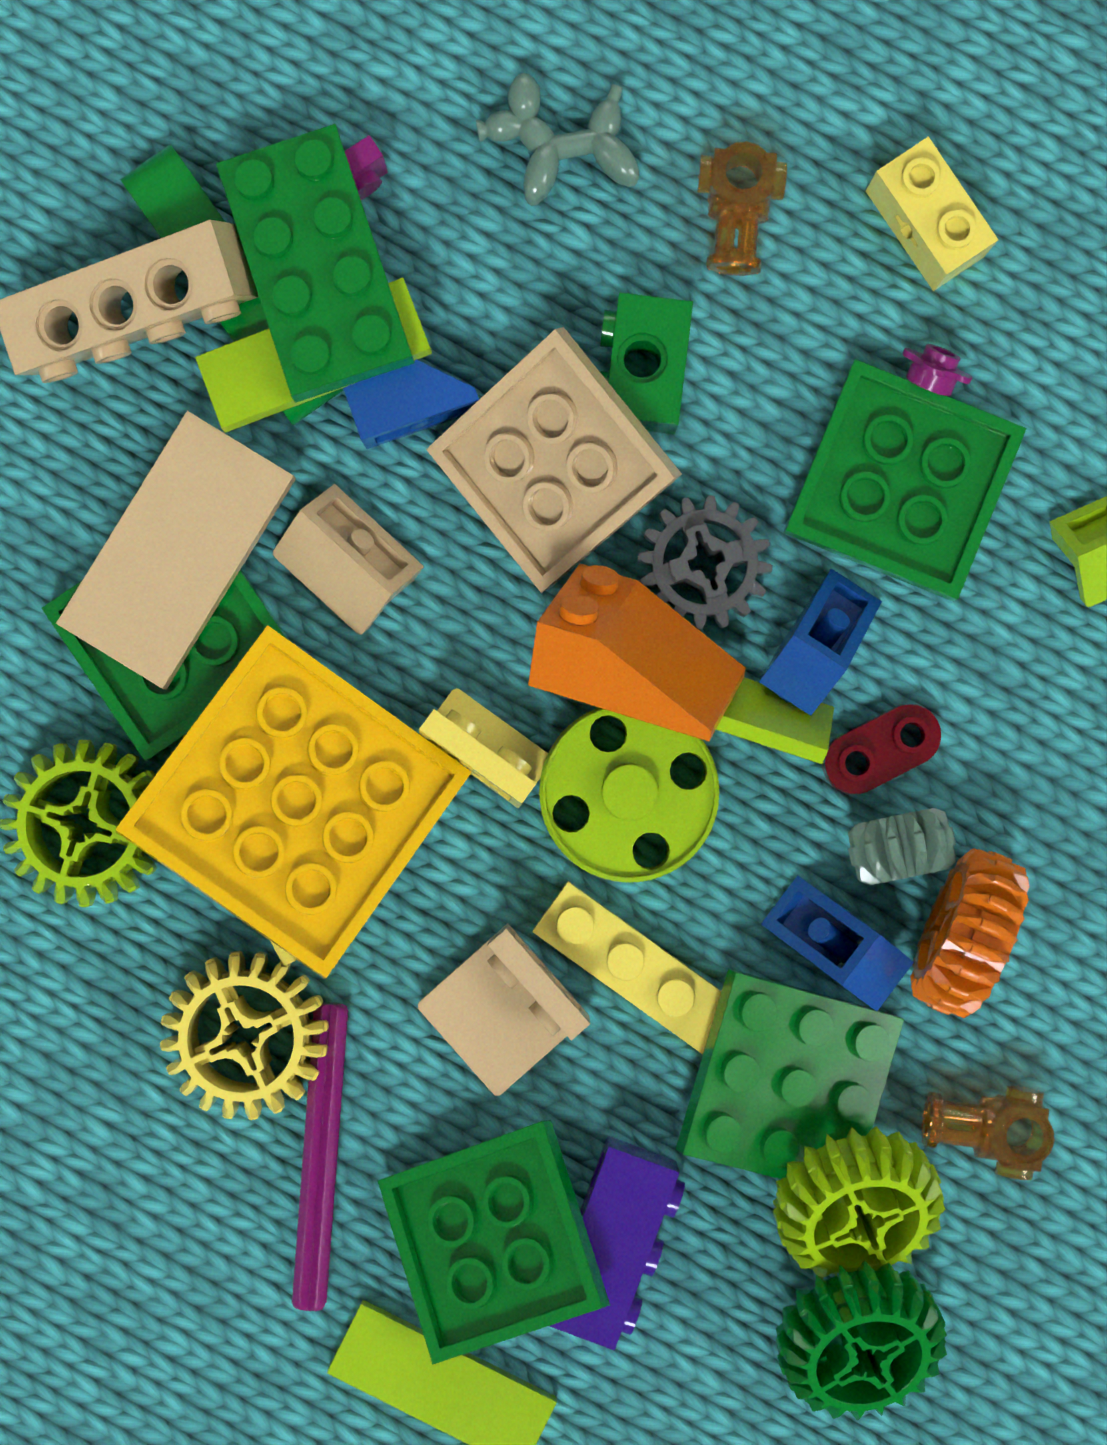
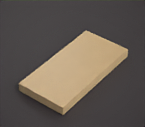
M187 411L56 624L160 688L167 689L295 482V476Z

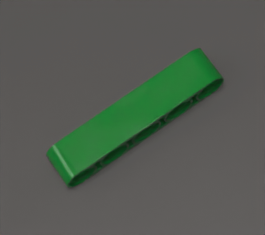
M171 144L120 179L160 238L208 220L225 222ZM259 297L239 304L240 315L220 322L233 342L269 329ZM341 388L286 409L283 413L291 424L295 425L338 395L343 389Z

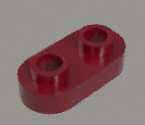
M907 704L894 707L833 739L829 743L828 752L822 763L823 773L827 781L841 792L850 794L868 792L932 758L941 742L940 725L936 717L922 706ZM908 723L916 725L921 733L920 741L913 747L906 746L900 737L901 729ZM854 751L860 752L866 759V768L859 775L849 773L845 766L847 756Z

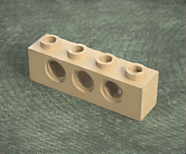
M208 220L0 299V331L14 374L40 375L42 383H51L76 375L78 373L76 364L93 357L96 364L124 358L132 353L129 344L148 338L150 344L163 343L179 338L186 334L184 324L203 318L205 324H213L234 318L241 314L239 304L259 296L236 224ZM183 270L188 278L189 287L186 296L180 301L175 293L174 285L176 277ZM128 291L133 300V311L126 321L121 312V300ZM73 312L79 323L78 333L74 339L71 338L68 332V320Z

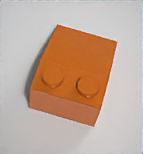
M579 563L537 621L528 686L710 741L744 678L746 667L638 580L621 576L615 570L606 566H588Z

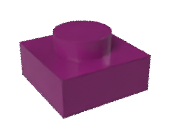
M370 135L345 150L361 200L375 192L382 184L380 178L388 173L384 157Z

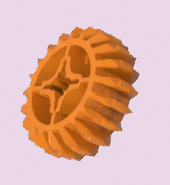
M973 848L958 859L955 868L949 871L945 884L940 887L939 895L932 906L921 939L917 944L918 950L913 960V971L910 976L913 997L925 1002L926 1006H929L931 1009L946 1015L953 1014L966 1018L981 1008L983 1001L990 997L994 984L1000 981L1001 972L1005 964L1009 962V955L1013 945L1018 941L1017 934L1025 919L1023 912L1029 901L1027 892L1030 886L1026 868L1013 863L1011 858L996 852H986Z

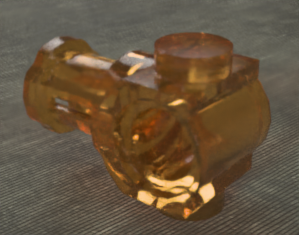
M745 141L736 142L726 149L715 148L713 156H700L697 193L708 194V216L716 221L714 252L707 257L706 262L708 270L734 276L753 275L761 272L762 261L756 257L759 224L766 223L769 220L771 199L783 200L786 187L787 162H777V153H768L758 144ZM742 166L748 168L755 174L757 184L749 189L736 188L728 181L726 172L733 167ZM735 229L739 231L737 248L734 247Z
M1007 1086L1006 1095L998 1094L995 1097L982 1096L977 1105L943 1100L941 1093L929 1092L922 1116L923 1147L934 1149L938 1143L973 1148L975 1158L996 1161V1174L1013 1179L1032 1180L1034 1171L1041 1172L1042 1161L1051 1153L1055 1142L1054 1130L1048 1120L1049 1109L1043 1105L1044 1092L1027 1087ZM1019 1119H1030L1032 1133L1028 1141L1020 1146H1009L1006 1134L1011 1124Z

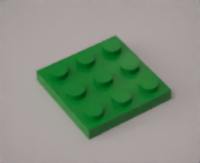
M855 359L849 368L783 533L954 602L960 596L1027 428L951 397L928 391L911 381Z
M240 569L167 689H162L56 624L82 581L41 608L144 761L148 762L184 738L267 625L288 639L242 569Z
M728 968L676 1149L683 1155L782 1179L787 1177V1163L792 1161L803 1162L804 1146L814 1149L825 1146L827 1134L835 1141L844 1139L852 1127L859 1135L866 1136L873 1128L904 1018L881 1010L876 1012L867 1006Z
M551 1120L540 1121L378 1180L432 1365L610 1305Z

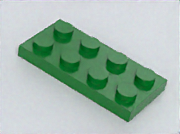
M336 124L216 163L294 402L297 403L414 364L415 362Z

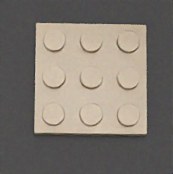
M564 327L554 329L426 449L541 593L551 588L682 475Z

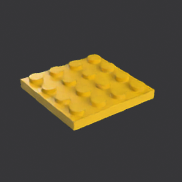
M267 625L115 830L152 858L326 979L472 772Z

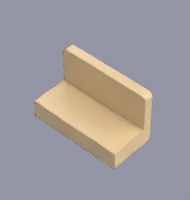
M333 484L298 512L273 550V556L359 635H362L370 628L385 606L411 584L424 568L413 555L336 484Z

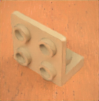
M508 923L418 1003L419 1011L495 1096H500L564 1038L568 1036L572 1041L590 1025L589 1014Z

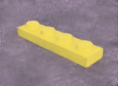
M567 881L532 932L703 1054L721 990L574 884Z

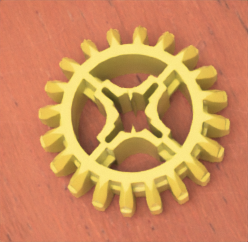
M241 951L230 953L228 959L229 972L225 970L222 962L217 957L207 960L205 968L210 981L195 970L189 972L184 979L194 995L183 990H175L169 997L173 1005L182 1010L183 1014L176 1012L166 1013L162 1016L161 1024L166 1028L178 1031V1035L167 1037L160 1042L162 1051L171 1052L179 1050L181 1056L166 1067L168 1074L176 1075L186 1069L191 1077L180 1087L181 1094L187 1096L200 1086L206 1091L199 1104V1107L204 1111H208L217 1098L224 1099L222 1114L226 1119H232L239 1108V1102H244L245 1113L249 1120L257 1119L261 1115L262 1098L274 1114L281 1112L285 1107L281 1089L289 1097L299 1100L304 1095L305 1089L296 1075L312 1081L319 1075V1070L312 1066L310 1060L306 1057H324L328 1051L327 1045L311 1042V1035L320 1034L328 1030V1021H313V1019L309 1020L308 1016L309 1012L315 1011L323 1004L322 997L315 995L303 1002L298 995L300 991L307 987L310 979L306 975H301L289 985L283 979L289 972L291 964L283 966L281 961L275 966L272 974L267 973V953L261 951L255 954L250 969H246L245 957ZM242 985L259 988L276 998L283 1007L268 1012L256 1011L249 1006L243 995H237L234 986ZM215 993L221 1005L217 1009L221 1020V1029L218 1036L200 1045L198 1040L200 1014L208 999ZM235 1020H239L244 1028L252 1026L258 1028L266 1023H271L251 1042L257 1047L256 1050L254 1048L251 1049L246 1041L237 1044L234 1041L223 1047L220 1046L239 1028L234 1023ZM292 1024L294 1045L291 1058L285 1069L275 1076L269 1064L273 1060L268 1047L269 1038L281 1028ZM224 1058L233 1059L240 1063L247 1076L253 1075L256 1082L243 1083L226 1078L218 1073L208 1062L212 1063Z

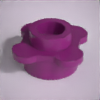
M926 344L923 353L911 348H905L902 353L904 357L912 360L906 378L917 386L933 393L951 396L957 381L970 384L973 378L968 373L957 368L961 358L945 348Z

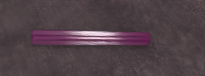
M323 1002L313 1012V1021L327 1020L329 1028L323 1033L312 1035L311 1039L312 1043L327 1045L328 1051L324 1057H310V1064L319 1070V1075L314 1081L308 1080L292 1294L293 1307L303 1311L323 1310L327 1302L348 1020L347 1006L332 1002Z

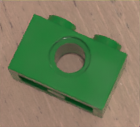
M619 292L617 311L604 309L600 347L612 348L609 372L600 371V373L647 431L675 435L679 425L693 301ZM644 350L656 358L658 370L649 377H636L626 369L624 359L633 351Z

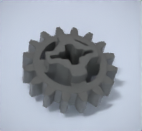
M708 495L702 510H695L689 498L682 499L681 516L677 518L666 509L661 511L659 519L665 529L660 532L647 528L643 537L655 547L653 551L639 553L637 558L638 563L651 566L652 573L641 578L639 582L647 588L656 586L659 591L657 596L665 603L670 604L681 616L684 617L685 614L693 616L692 623L700 631L706 623V618L713 616L715 623L720 629L727 627L729 624L727 611L733 609L743 618L751 611L744 598L746 595L755 598H762L766 590L755 579L756 576L770 574L773 566L767 562L758 561V554L770 546L769 539L753 540L750 535L759 521L755 517L746 520L742 524L736 520L739 504L736 502L729 505L724 513L716 511L715 496ZM707 524H713L727 530L736 540L726 543L712 536L709 533ZM681 530L685 548L680 558L663 564L664 552L668 542ZM698 544L699 548L704 550L707 557L717 556L720 564L712 571L713 580L711 582L705 578L702 570L692 572L688 564L693 562L697 556L696 547ZM745 563L742 582L735 593L728 598L724 580L730 569ZM684 584L698 591L704 604L693 603L682 598L672 587Z

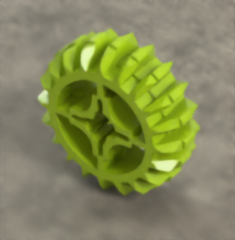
M91 740L78 741L75 757L67 744H56L53 746L55 765L45 755L37 754L31 758L32 766L38 775L37 778L26 772H18L14 776L17 785L26 792L24 796L20 794H6L4 796L3 803L8 807L18 809L17 818L1 819L0 828L6 831L17 829L18 840L6 843L3 846V850L6 854L23 851L26 858L18 863L14 869L18 876H25L35 870L39 872L33 881L32 890L38 894L43 893L56 882L54 901L58 904L67 903L72 897L74 890H76L79 906H92L96 898V889L100 898L106 904L118 900L116 881L127 892H134L140 888V884L132 869L134 868L140 873L151 875L156 871L157 866L154 861L144 855L145 852L116 832L115 829L121 821L116 819L111 813L109 802L112 791L107 789L109 781L114 783L123 793L131 809L144 789L155 777V773L149 770L133 778L131 775L138 765L139 757L133 753H128L115 765L117 745L112 743H104L97 757L95 756V748ZM83 771L91 772L88 785L81 786L76 799L69 805L46 801L53 788L65 778ZM87 808H89V820L97 823V827L110 831L84 834V841L82 837L83 827L74 823L75 820L64 817V815L88 813ZM41 822L54 827L60 834L62 844L59 856L64 859L63 864L57 861L48 850L42 836ZM100 842L118 843L127 846L117 862L105 871L98 874L80 873L84 860L91 859L95 847Z
M876 1126L866 1136H861L851 1127L846 1138L836 1141L827 1134L825 1146L819 1149L804 1146V1161L788 1162L787 1177L776 1181L777 1198L773 1200V1215L781 1243L787 1248L788 1253L792 1254L800 1269L810 1268L816 1275L822 1278L831 1273L837 1276L839 1264L847 1272L857 1271L864 1260L874 1271L888 1262L890 1265L899 1261L912 1264L911 1252L914 1249L929 1248V1234L941 1230L939 1218L940 1214L945 1211L943 1203L944 1196L939 1186L941 1183L935 1166L929 1163L925 1152L919 1148L916 1142L908 1143L899 1131L886 1137Z

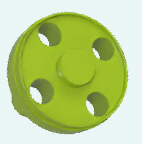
M596 708L571 723L552 745L544 762L540 777L539 799L547 830L557 847L570 861L588 873L603 879L617 882H642L671 873L690 860L701 848L711 832L716 819L719 805V780L714 760L702 739L609 710ZM600 717H614L622 723L625 729L623 744L613 752L600 751L591 741V726ZM682 753L695 755L703 764L704 772L702 779L693 788L682 789L671 779V763ZM569 795L578 796L583 799L589 811L586 823L581 828L573 831L564 830L559 827L554 821L552 813L556 802L562 797ZM645 833L661 835L667 845L666 857L655 867L641 866L633 857L634 843L638 837Z

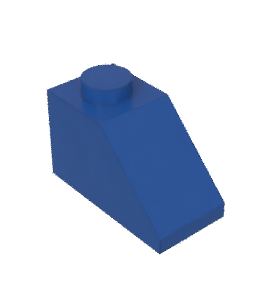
M415 360L414 364L354 383L343 389L360 439L366 449H370L460 418L479 400L475 387L419 360Z
M831 568L778 647L759 682L775 692L781 699L792 703L811 716L849 667L882 601Z
M798 875L761 923V925L876 1012L914 963V961L883 936Z

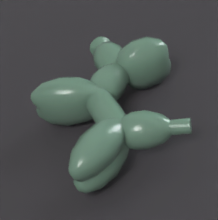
M527 73L517 75L509 87V110L497 111L489 115L486 122L476 120L480 142L487 137L494 141L505 142L519 136L525 147L533 152L526 167L523 182L525 199L531 206L538 205L548 196L556 181L559 171V160L593 154L603 172L616 183L632 187L639 180V169L636 159L630 149L619 138L615 137L621 125V109L618 102L623 88L618 85H611L607 99L599 103L592 112L589 128L585 130L554 135L547 123L537 117L540 108V87L535 79Z

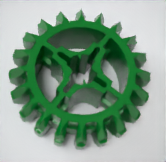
M864 1260L857 1271L847 1272L839 1264L837 1276L826 1280L816 1275L814 1289H796V1304L782 1308V1324L776 1327V1343L779 1352L777 1359L783 1375H786L789 1387L794 1391L797 1399H804L813 1412L826 1409L833 1419L849 1411L858 1421L865 1411L874 1409L882 1416L884 1407L894 1402L906 1407V1395L910 1392H925V1378L940 1374L938 1362L947 1355L945 1348V1337L947 1334L944 1329L946 1325L933 1294L927 1290L924 1283L919 1284L918 1280L912 1276L909 1270L898 1273L889 1262L874 1271Z

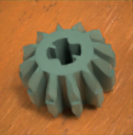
M937 808L858 823L848 832L850 842L848 851L851 865L855 866L858 881L867 885L947 870L956 862L954 850L956 841L953 827H949L946 812Z

